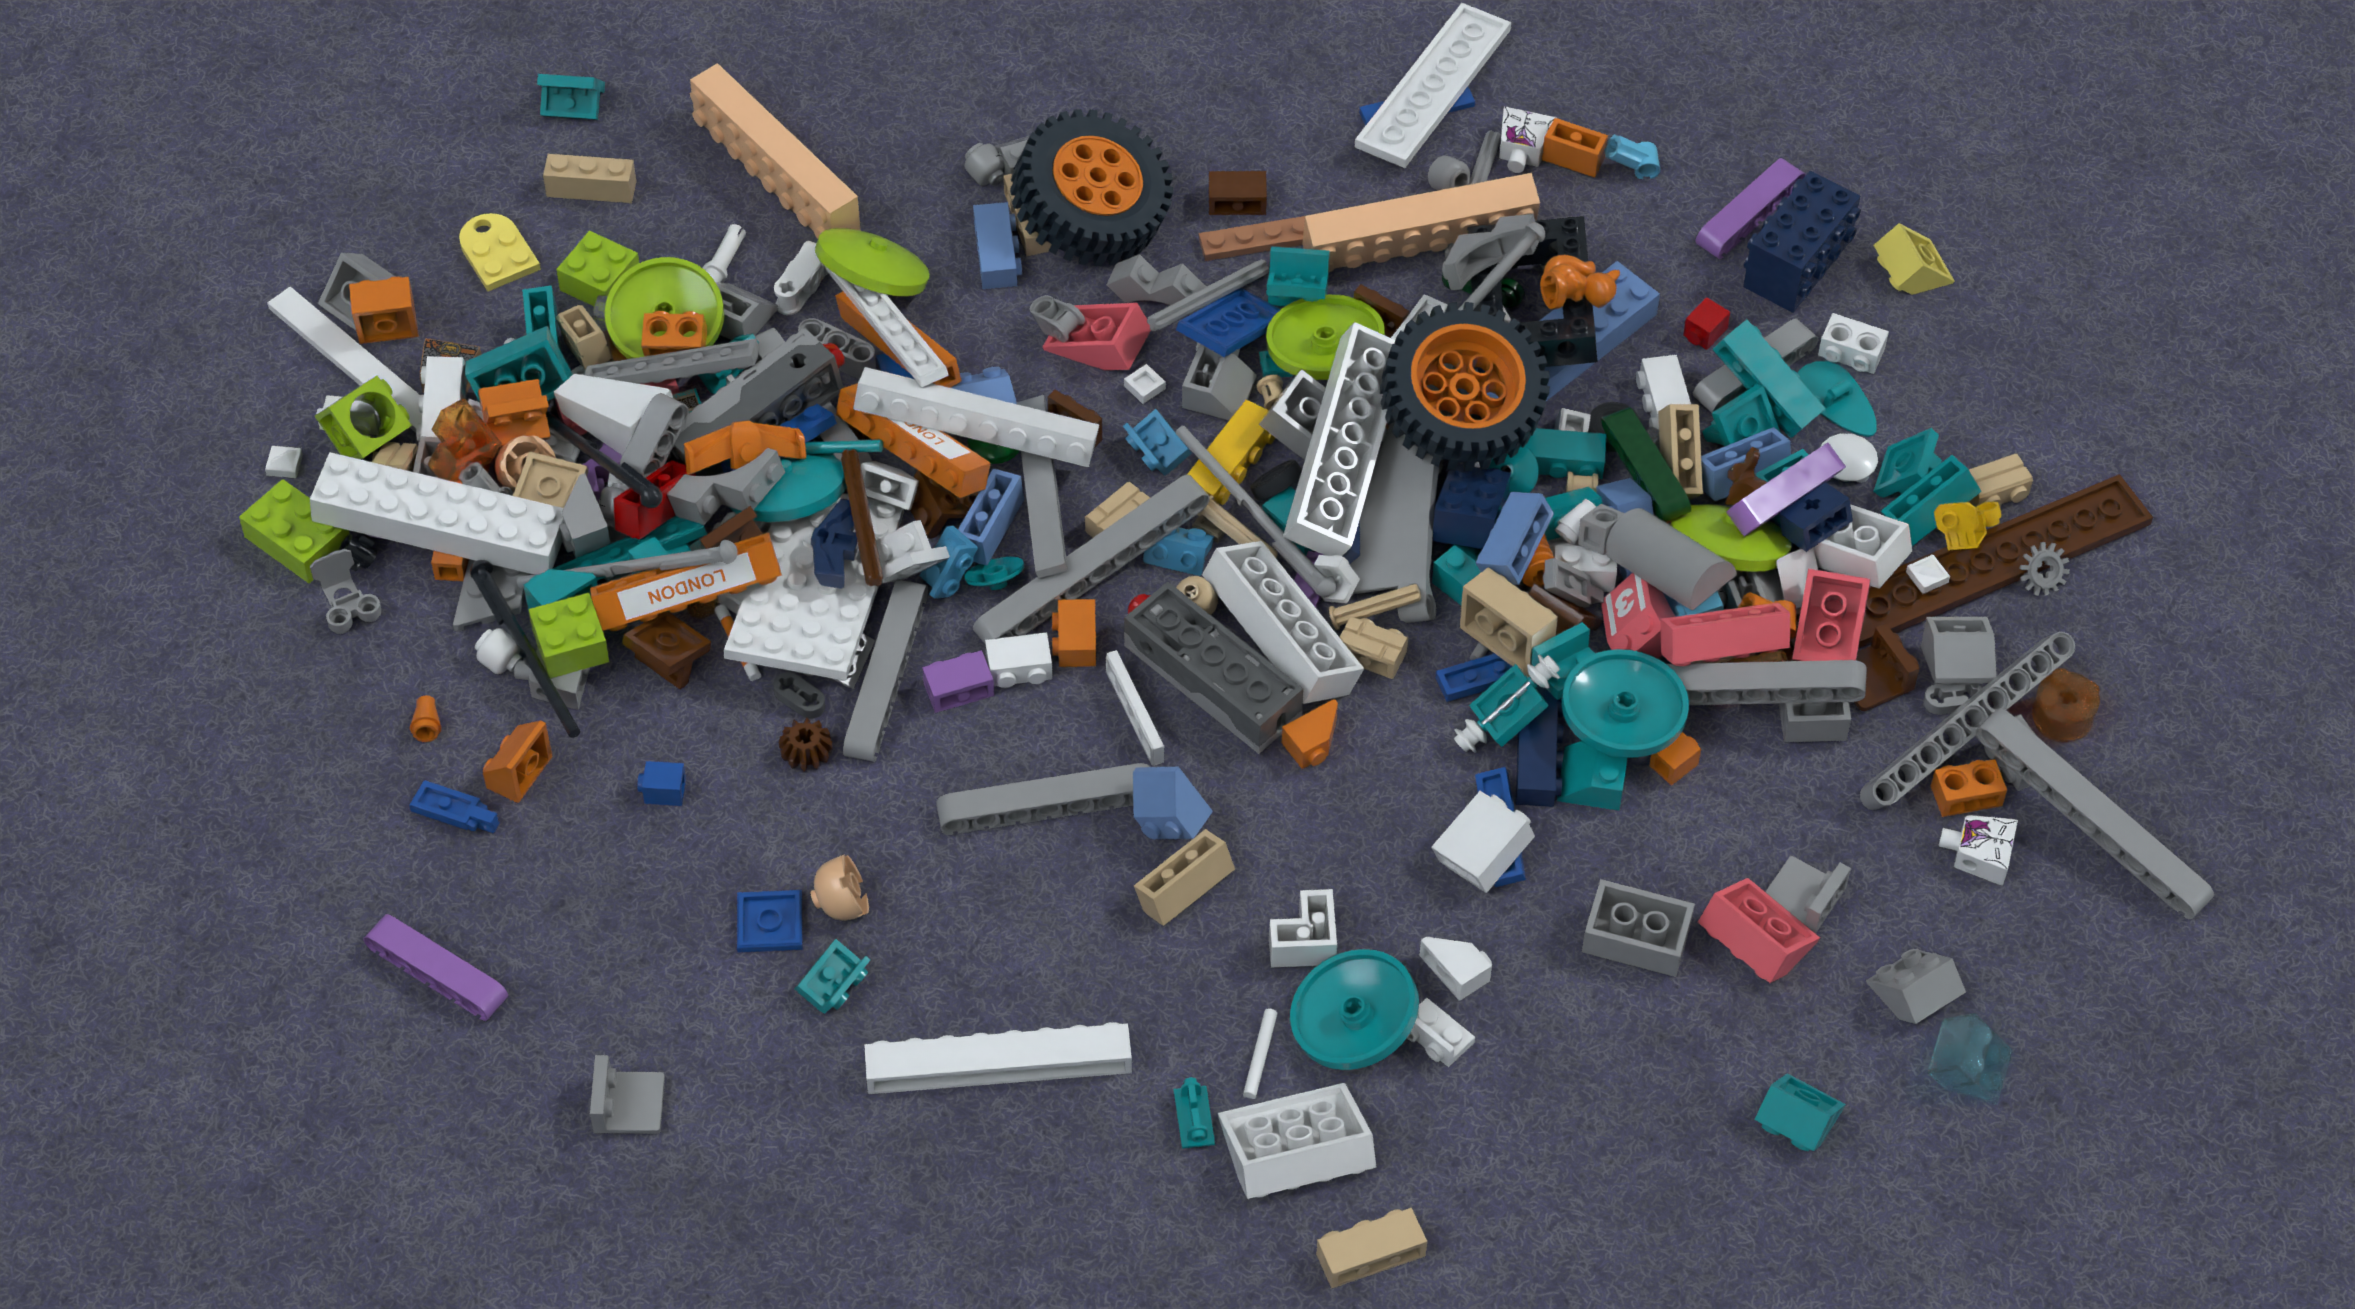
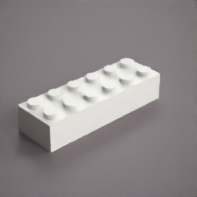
M1262 541L1216 548L1202 576L1212 585L1214 591L1269 661L1303 688V704L1349 695L1364 670L1363 666Z

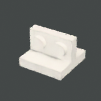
M921 520L913 521L876 539L883 574L882 584L894 582L897 579H907L950 557L946 546L931 549Z

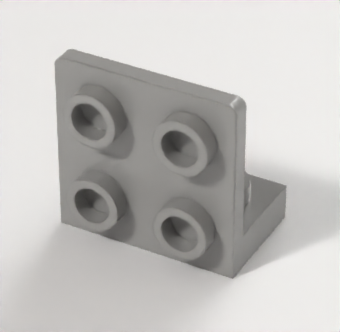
M1790 856L1766 890V893L1816 934L1845 891L1851 868L1840 862L1834 872L1827 871L1825 874L1805 862Z
M595 1055L590 1106L593 1132L660 1133L665 1084L664 1073L616 1072V1068H611L608 1055Z

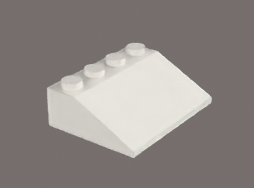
M1345 1083L1218 1113L1238 1180L1247 1199L1264 1197L1270 1193L1286 1189L1293 1190L1303 1185L1319 1181L1326 1182L1336 1177L1359 1174L1365 1170L1376 1168L1372 1132Z

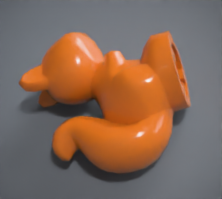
M1570 255L1554 256L1546 263L1543 270L1544 274L1540 281L1542 298L1549 309L1561 308L1567 298L1578 302L1583 299V296L1593 306L1602 308L1614 299L1617 291L1615 281L1620 276V270L1615 269L1608 273H1595L1596 266L1592 261L1584 262Z

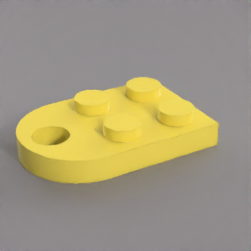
M482 214L470 219L462 227L459 235L461 249L487 291L541 270L539 261L509 218L499 214ZM480 226L490 227L488 231L483 233L476 231Z

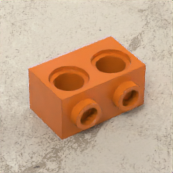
M665 311L644 313L641 342L644 356L706 347L707 324L704 314H698L693 311H687L682 314H669ZM658 331H666L662 336H654ZM689 331L696 332L693 336L690 337L683 336L685 333Z
M1996 759L1986 761L1975 760L1969 764L1959 766H1943L1934 771L1931 782V789L1942 817L2001 807L2007 793V788Z

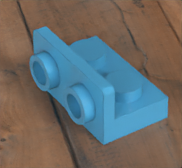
M946 526L935 548L946 546L950 557L923 570L919 575L932 587L929 595L934 599L950 597L958 590L959 582L965 571L972 565L973 556L978 549L955 526Z

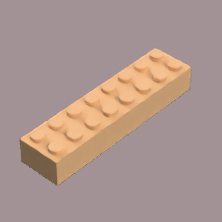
M718 63L690 79V97L694 108L692 115L695 122L700 127L705 126L710 131L715 142L724 144L730 156L735 160L739 159L751 176L756 175L767 192H774L779 197L782 206L787 210L791 209L804 227L809 226L814 231L817 239L823 231L832 228L860 230L858 196Z
M1532 173L1307 215L1305 216L1302 244L1304 249L1330 251L1329 272L1335 268L1345 266L1355 268L1367 262L1375 261L1381 263L1393 257H1412L1419 252L1430 250L1433 252L1442 251L1448 247V244H1455L1459 235L1468 234L1467 227L1497 224L1500 217L1534 214L1535 221H1537L1540 200Z

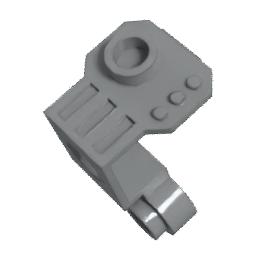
M346 549L334 551L325 557L315 560L310 565L313 579L320 581L321 587L332 607L326 614L328 627L337 634H344L349 631L353 624L352 618L356 616L365 622H374L382 612L378 597L372 594L363 595L361 590H357L349 570L354 564L352 553ZM347 588L352 592L334 599V593L338 589Z

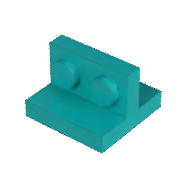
M538 74L537 85L542 87L541 116L598 120L600 93L605 91L604 81L594 77Z
M1271 246L1266 291L1268 303L1277 306H1287L1302 298L1311 302L1318 301L1319 299L1325 300L1328 290L1330 251Z
M1755 385L1712 413L1714 419L1711 422L1712 425L1702 431L1707 442L1722 444L1725 447L1773 427L1779 432L1780 429L1764 386Z
M1929 428L1888 446L1873 492L1883 498L1898 491L1903 494L1941 464L1942 460L1934 454L1939 434L1932 428Z
M1583 622L1532 648V666L1540 663L1538 655H1541L1543 658L1549 655L1560 667V670L1557 672L1560 679L1551 677L1548 680L1549 688H1546L1557 700L1562 698L1564 684L1571 670L1583 659L1595 654L1588 647L1590 629Z

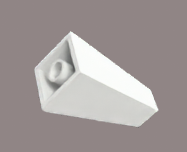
M573 374L554 391L563 415L621 455L624 454L652 398L659 393L673 398L671 390L667 388Z

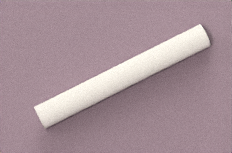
M1265 1009L1243 1092V1096L1255 1099L1277 1017V1011L1273 1009Z

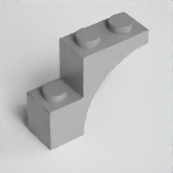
M1534 214L1500 217L1492 232L1459 235L1442 266L1443 276L1445 279H1448L1450 289H1462L1477 273L1499 263L1527 232L1525 226L1535 222ZM1536 240L1522 256L1533 254L1539 241Z
M1140 254L1117 263L1106 284L1124 302L1145 300L1172 305L1207 287L1183 263L1158 273Z
M767 448L750 463L728 473L715 476H691L684 474L667 496L676 516L705 525L721 505L742 511L751 506L754 510L772 487L781 479L785 470L778 452Z

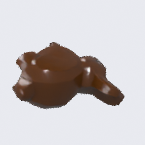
M1751 447L1746 454L1745 460L1734 464L1729 469L1727 477L1733 483L1726 498V505H1735L1767 483V481L1757 478L1755 473V467L1760 457V452L1757 448Z

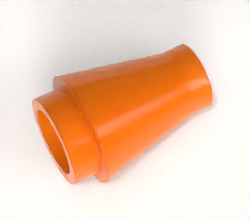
M427 695L417 699L415 712L410 724L411 733L420 742H431L441 732L435 699Z

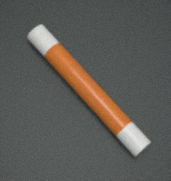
M722 604L715 608V612L729 637L734 621L726 605ZM741 662L750 681L761 678V673L756 664Z

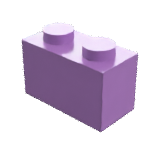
M982 650L974 653H965L957 658L943 662L937 661L929 666L922 667L924 686L935 713L994 696V680Z

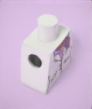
M1504 107L1499 158L1508 160L1507 167L1510 171L1520 173L1524 170L1525 164L1539 166L1542 161L1544 137L1554 118L1557 117Z
M1968 815L1965 817L1961 832L1946 828L1942 829L1939 847L1957 851L1954 863L1955 868L1998 885H2003L2008 871L2018 820Z

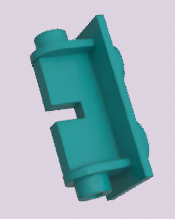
M1186 1078L1181 1088L1173 1089L1182 1149L1215 1145L1207 1087L1201 1086L1196 1078Z

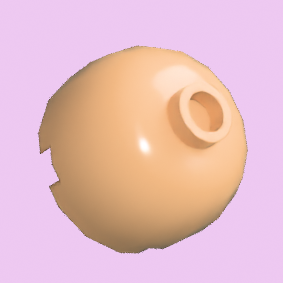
M537 436L513 438L500 448L496 456L495 472L497 479L503 487H509L513 493L529 451L556 458L549 444Z
M844 854L824 863L816 872L814 878L815 890L811 891V898L817 909L822 908L825 914L841 921L855 919L869 912L867 893L860 898L861 889L859 883L863 882L862 877L848 855L845 856Z

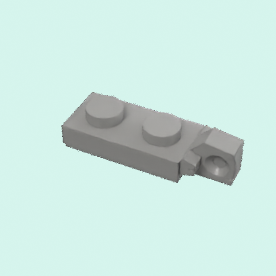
M1556 558L1545 560V573L1543 575L1545 590L1579 607L1586 608L1590 607L1591 604L1604 603V591L1591 585L1590 575Z

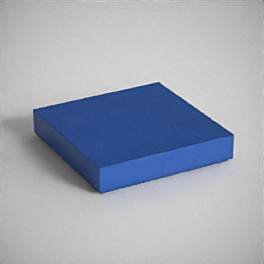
M802 890L737 893L738 952L803 950Z

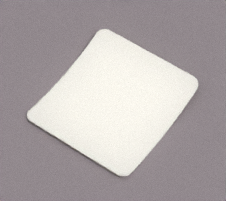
M1814 548L1807 552L1799 549L1777 560L1784 600L1793 602L1796 605V609L1802 607L1808 569L1818 570Z

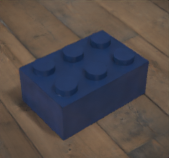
M1463 463L1458 464L1456 470H1449L1434 511L1432 541L1483 549L1490 531L1494 527L1501 509L1509 497L1511 473L1503 472L1496 468L1480 470L1478 467H1474L1472 471H1464Z

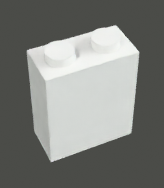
M1479 791L1431 848L1439 862L1487 893L1535 835L1529 825L1531 821L1524 813L1519 810L1513 812L1507 808L1505 802L1498 796L1492 795L1489 797L1482 791Z

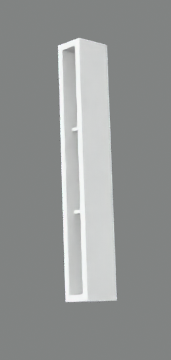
M867 367L864 368L858 382L853 407L854 410L1089 467L1099 429V424L932 383L921 387L915 379Z
M1109 1022L1101 1026L1089 1027L1075 1025L1064 1029L1046 1027L1037 1031L1021 1032L1010 1030L1001 1034L988 1035L986 1033H976L972 1036L964 1037L946 1035L938 1039L922 1040L920 1038H911L901 1042L877 1041L873 1044H864L868 1094L1132 1073L1128 1023Z

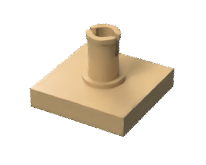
M529 451L513 496L564 508L579 475L586 473L587 476L588 468L585 465Z

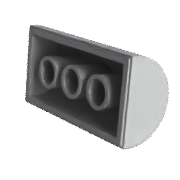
M1635 508L1623 514L1616 521L1607 538V557L1692 611L1737 575L1735 567L1730 562L1642 508Z

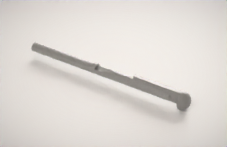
M1532 222L1525 226L1527 232L1465 301L1474 303L1473 310L1536 240L1543 242L1545 230L1542 225ZM1465 302L1459 307L1458 310H1463Z
M1185 426L1179 427L1175 434L1237 499V503L1240 506L1244 505L1250 511L1254 519L1276 541L1272 543V546L1307 582L1315 593L1322 597L1333 594L1336 589L1335 578L1333 576L1326 578L1291 540L1284 538V532Z
M723 540L720 543V547L573 568L565 571L593 573L596 578L603 576L609 578L617 574L660 568L662 571L717 562L730 564L736 559L738 551L733 542ZM540 574L518 577V587L524 588L523 584L527 583L533 576Z

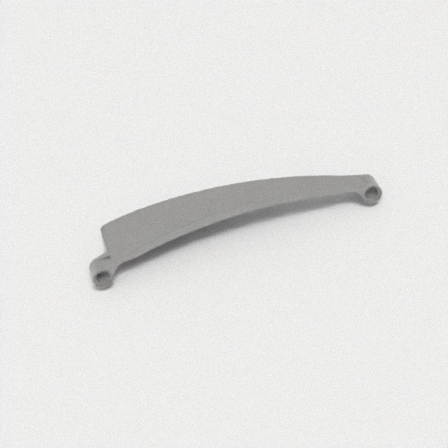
M1443 364L1448 369H1456L1452 364ZM1427 385V387L1432 391L1439 390L1434 385ZM1441 410V411H1440V413H1441L1442 415H1444V416H1447V415H1448V411H1446V410ZM1394 422L1390 424L1377 456L1360 515V556L1350 564V567L1360 580L1353 594L1394 588L1400 589L1416 584L1421 592V600L1397 608L1400 621L1405 623L1434 620L1436 616V603L1430 587L1429 572L1439 467L1431 464L1433 456L1428 453L1423 460L1415 456L1418 450L1415 444L1410 450L1403 446L1405 434L1396 438L1392 432Z

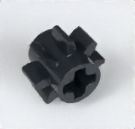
M358 533L356 537L352 534L347 535L339 547V551L342 549L351 551L354 564L350 569L355 572L359 566L365 569L368 568L377 555V549L372 547L375 541L363 533Z

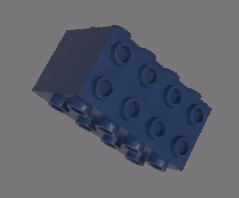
M1809 171L1803 180L1799 178L1794 184L1788 198L1783 197L1780 201L1777 212L1773 216L1769 215L1764 221L1759 234L1754 233L1747 245L1749 255L1744 262L1746 273L1743 287L1794 313L1855 237L1857 228L1854 225L1861 213V209L1858 208L1860 195L1812 171Z

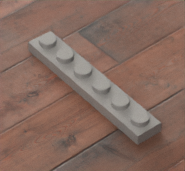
M757 339L590 365L587 366L584 375L637 384L648 382L660 383L667 379L679 377L690 378L698 374H716L723 370L735 368L746 369L755 365L760 347Z

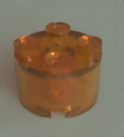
M2063 668L2054 670L2052 674L2044 678L2039 684L2032 706L2031 715L2038 731L2043 736L2056 742H2069V740L2082 739L2087 736L2093 727L2100 705L2099 686L2081 674L2070 672Z

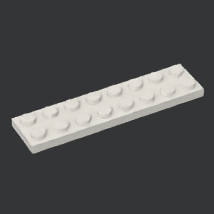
M1461 3L1357 136L1355 148L1406 168L1510 32L1511 22Z

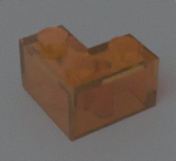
M463 398L440 411L431 430L442 443L437 445L427 465L438 478L457 482L461 470L468 467L470 463L479 462L482 467L491 463L502 442L466 399Z

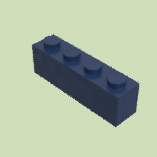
M1537 685L1536 689L1549 706L1518 732L1516 805L1554 807L1555 796H1561L1562 777H1556V769H1562L1563 751H1557V743L1562 744L1563 725L1557 724V718L1563 717L1562 699L1557 700L1546 688Z

